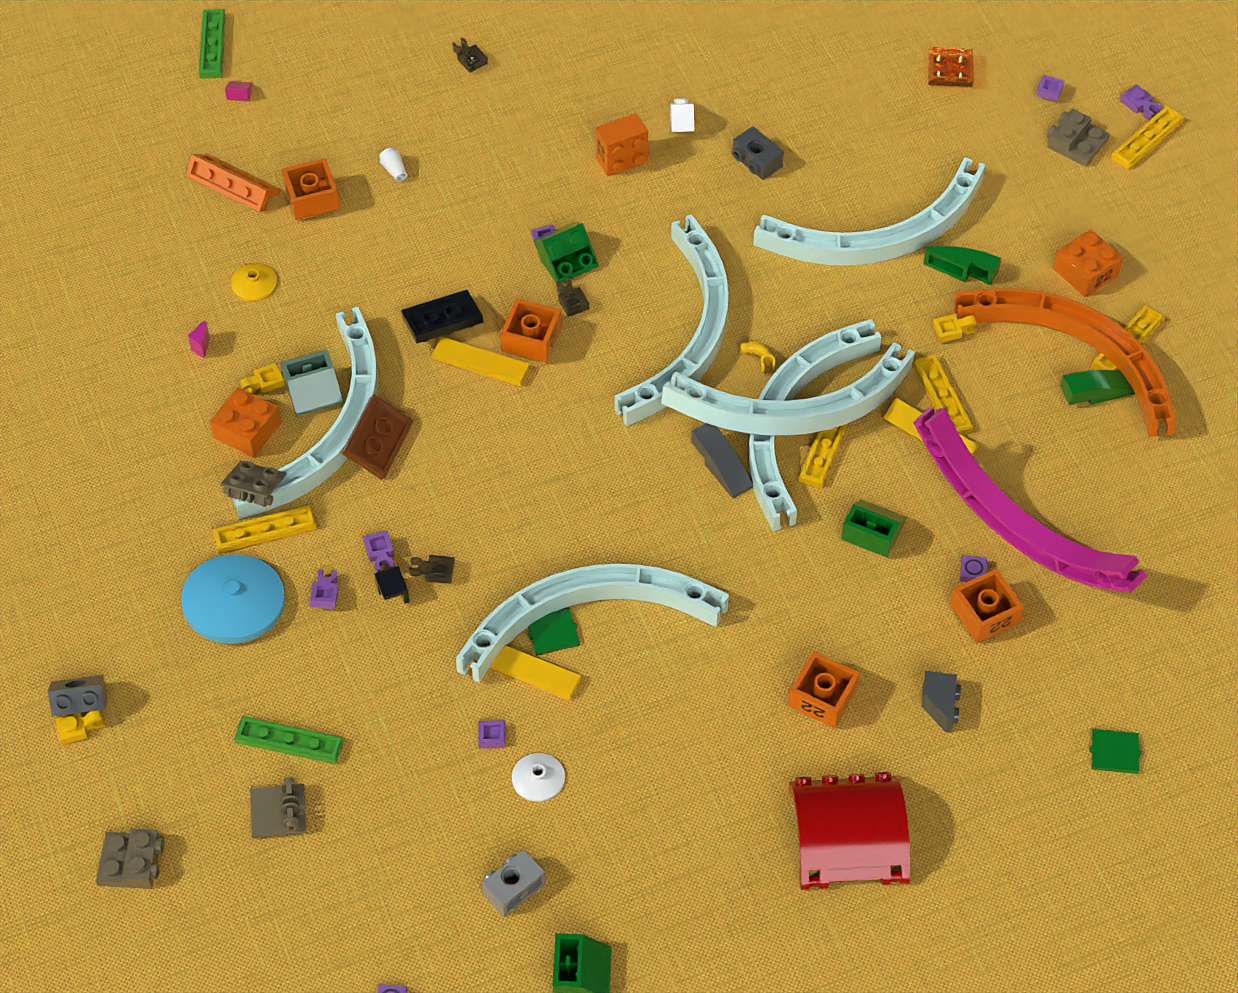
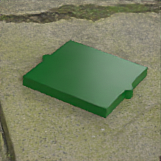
M569 608L551 612L528 626L530 633L528 638L532 640L536 656L580 646L576 632L577 624L573 622Z
M1092 729V745L1089 748V751L1092 753V770L1139 773V757L1142 753L1139 750V733Z

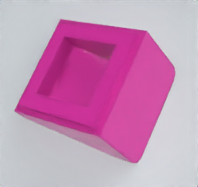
M230 81L225 88L227 100L249 101L252 82Z
M205 321L188 335L191 351L202 358L206 355L210 339L207 322Z

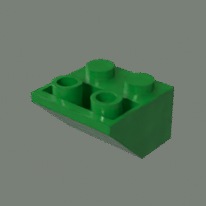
M583 223L569 224L533 240L541 262L557 284L599 267Z
M860 499L853 504L843 523L841 540L888 558L907 517Z
M555 933L553 993H610L611 946L584 934Z

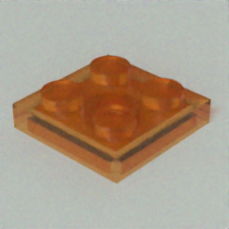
M929 47L928 85L973 87V49Z

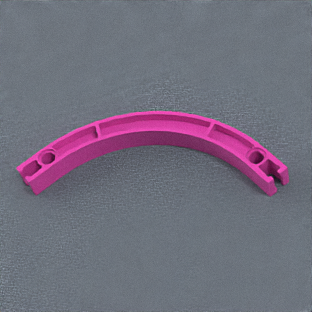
M928 408L913 422L936 465L959 496L992 530L1024 555L1066 578L1107 590L1131 593L1147 577L1144 570L1132 571L1139 563L1137 556L1102 552L1072 542L1048 529L1018 507L996 486L976 462L945 408L937 409L936 413H934V408Z

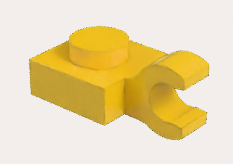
M956 314L933 319L932 322L939 343L962 338L963 333L971 334L976 332L974 315L957 319Z
M276 363L253 370V377L240 380V384L242 386L241 389L254 394L260 389L263 394L285 386V381Z
M100 710L90 711L84 717L81 712L55 718L62 745L88 738L87 731L105 726Z

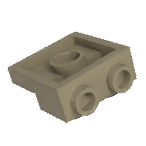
M1072 108L1069 113L1065 111L1062 113L1058 126L1053 125L1047 134L1049 138L1047 148L1087 167L1109 140L1110 133L1090 124L1091 117Z
M131 829L130 833L106 832L96 878L97 885L152 889L154 879H158L159 876L158 854L162 855L164 849V839L160 838L158 830Z

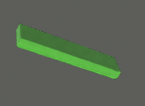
M225 9L203 10L199 64L200 79L222 78Z
M242 716L234 738L235 743L335 765L344 744L343 737Z

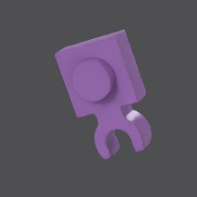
M1135 85L1121 95L1120 102L1136 114L1142 111L1147 120L1153 118V112L1157 114L1162 108L1158 103L1152 102L1153 97L1138 85Z
M388 531L363 536L369 561H375L376 573L381 571L380 568L383 565L393 568L394 561L391 557L394 556V551Z
M323 569L318 571V582H313L310 607L336 609L339 591L338 584H336V570H333L330 577L323 576Z

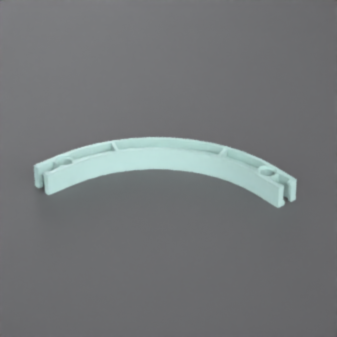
M964 157L955 177L944 193L928 208L903 222L871 231L837 233L803 228L763 214L760 226L757 225L754 230L753 245L796 260L826 265H862L898 258L930 244L956 224L974 199L983 181L986 164L980 162L976 174L971 175L968 171L972 160Z
M692 214L686 216L685 229L683 230L679 227L681 226L679 220L671 223V238L693 267L700 282L704 301L702 318L689 345L667 368L641 384L615 395V411L618 415L623 414V423L626 427L668 407L661 403L663 386L667 381L671 383L674 372L698 382L710 368L724 339L729 293L727 276L716 247Z
M359 307L352 308L353 320L350 326H347L344 322L346 315L343 311L336 313L338 330L352 363L350 390L339 417L323 438L309 451L288 465L278 469V471L285 472L287 475L270 494L273 496L271 506L263 507L254 504V500L252 503H249L247 499L241 501V499L232 498L239 519L271 510L308 493L328 479L348 459V457L342 454V451L369 398L373 394L377 396L378 372L374 346Z
M872 319L828 333L801 348L774 373L763 389L759 399L774 401L793 400L799 391L823 372L847 361L878 352L880 350L881 335L879 332L873 335L875 324ZM750 434L748 452L749 472L759 505L773 532L782 528L780 524L781 516L777 513L778 511L784 512L789 526L795 525L797 509L778 471L774 450L775 435Z
M893 342L876 366L851 385L826 395L789 401L760 400L732 395L674 372L671 383L667 381L663 386L661 403L705 423L750 434L799 435L829 430L863 417L888 399L910 371L915 351L909 349L906 357L903 360L897 359V354L901 350V345Z
M602 564L557 573L518 591L488 615L456 657L457 672L465 675L468 672L465 669L473 659H476L478 662H472L470 668H472L473 680L480 682L495 657L505 645L509 644L533 622L551 612L597 600H640L674 608L717 627L721 620L720 611L725 614L728 610L729 594L681 573L645 565Z

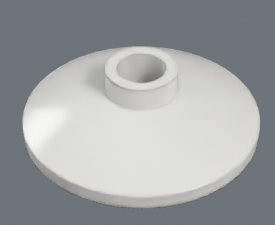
M534 753L523 757L517 762L512 772V784L516 792L524 799L533 802H543L552 799L561 791L565 782V772L561 763L553 756L544 753ZM536 771L543 772L541 775L534 774V772Z

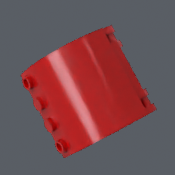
M877 772L875 777H865V774L855 773L849 774V778L838 779L837 775L822 776V780H811V777L804 776L796 777L794 782H789V793L794 801L797 819L801 890H809L810 887L817 886L820 889H828L829 882L869 879H881L882 885H891V882L910 884V844L905 800L900 781L895 776H891V772ZM900 865V871H891V866ZM809 870H819L818 875L809 876Z

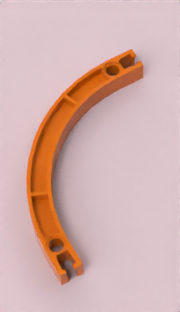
M1012 288L955 292L954 311L957 313V319L974 315L976 323L1006 321L1041 325L1072 335L1086 342L1100 353H1103L1106 358L1115 364L1132 386L1139 400L1149 437L1159 435L1157 430L1159 419H1163L1165 422L1166 435L1174 434L1176 424L1174 409L1164 378L1156 363L1145 348L1112 319L1082 303L1047 292Z

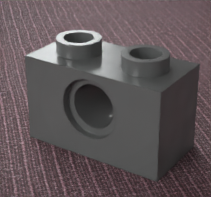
M754 126L733 139L732 155L739 162L741 161L749 168L751 173L756 174L762 180L783 167L784 151Z
M104 675L51 682L48 696L52 716L105 709L107 693Z

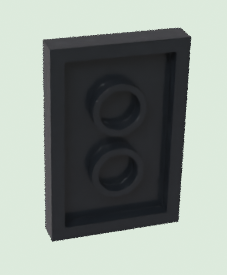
M468 290L401 310L402 318L416 344L484 323L483 315Z

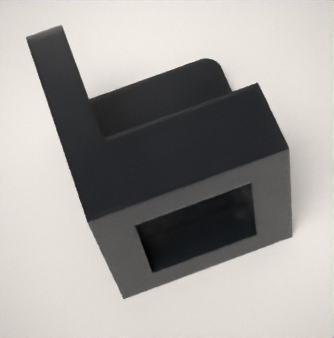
M399 566L374 573L376 588L379 595L382 594L384 600L401 595L405 604L410 602L408 588Z

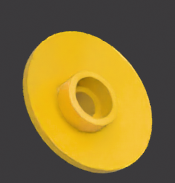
M261 263L246 264L238 268L231 277L233 293L246 301H259L267 298L275 291L278 283L275 271Z

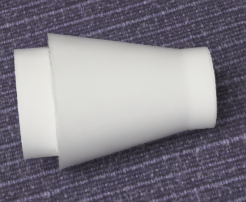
M393 147L383 150L379 155L380 164L392 175L396 182L406 179L407 173L400 152Z

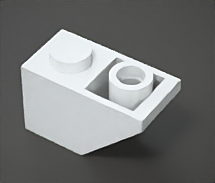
M675 98L674 103H669L671 132L694 131V104L689 102L687 98Z

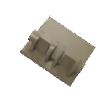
M240 461L220 483V486H224L223 493L227 494V497L241 499V501L247 499L249 503H252L254 500V504L266 507L267 505H272L273 496L270 494L287 473L272 467L266 468L255 465L250 461Z
M289 777L284 779L281 786L250 789L252 838L306 833L304 784H297L294 778Z

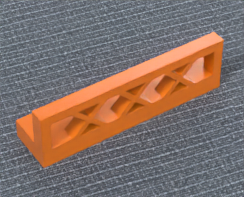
M209 154L192 155L186 173L187 177L259 212L265 210L269 196H277L280 192L279 188Z

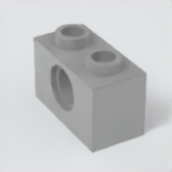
M523 850L518 855L513 854L499 870L491 871L486 875L482 882L483 895L505 917L546 884L545 871ZM509 879L518 880L515 884L506 883Z

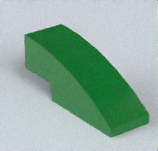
M929 246L925 251L923 265L963 282H966L970 276L991 285L999 272L1001 258L969 248Z
M1090 370L1063 375L1060 385L1069 405L1085 401L1093 405L1135 394L1122 372L1115 370Z

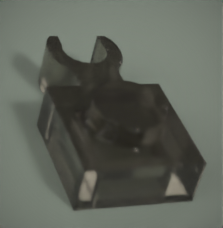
M461 38L462 46H458L453 42V51L457 54V60L470 73L488 64V57L476 45L469 47L464 38Z
M566 277V286H562L559 281H556V288L560 293L558 294V301L568 317L589 310V302L581 288L573 289L572 281L569 277Z
M429 555V560L424 561L419 557H412L411 565H418L419 567H409V574L411 576L425 575L428 582L451 584L455 558Z

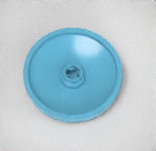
M231 554L212 558L192 571L184 583L181 603L184 617L194 631L215 642L235 644L254 640L267 633L282 615L285 596L283 583L271 566L251 556Z

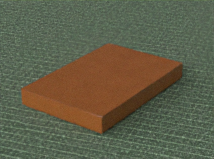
M373 394L356 423L342 454L382 480L386 477L413 420Z

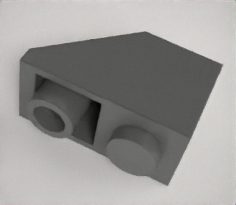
M925 671L921 707L945 732L951 733L953 723L958 724L959 708L955 707V700H960L961 685H956L957 674Z

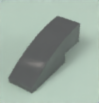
M705 423L692 430L691 443L705 458V466L732 499L753 488V484L740 459L717 426Z

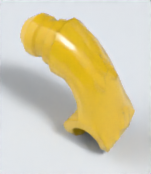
M753 339L752 341L740 344L742 354L750 353L761 357V372H764L767 366L771 367L772 371H775V357L766 346Z

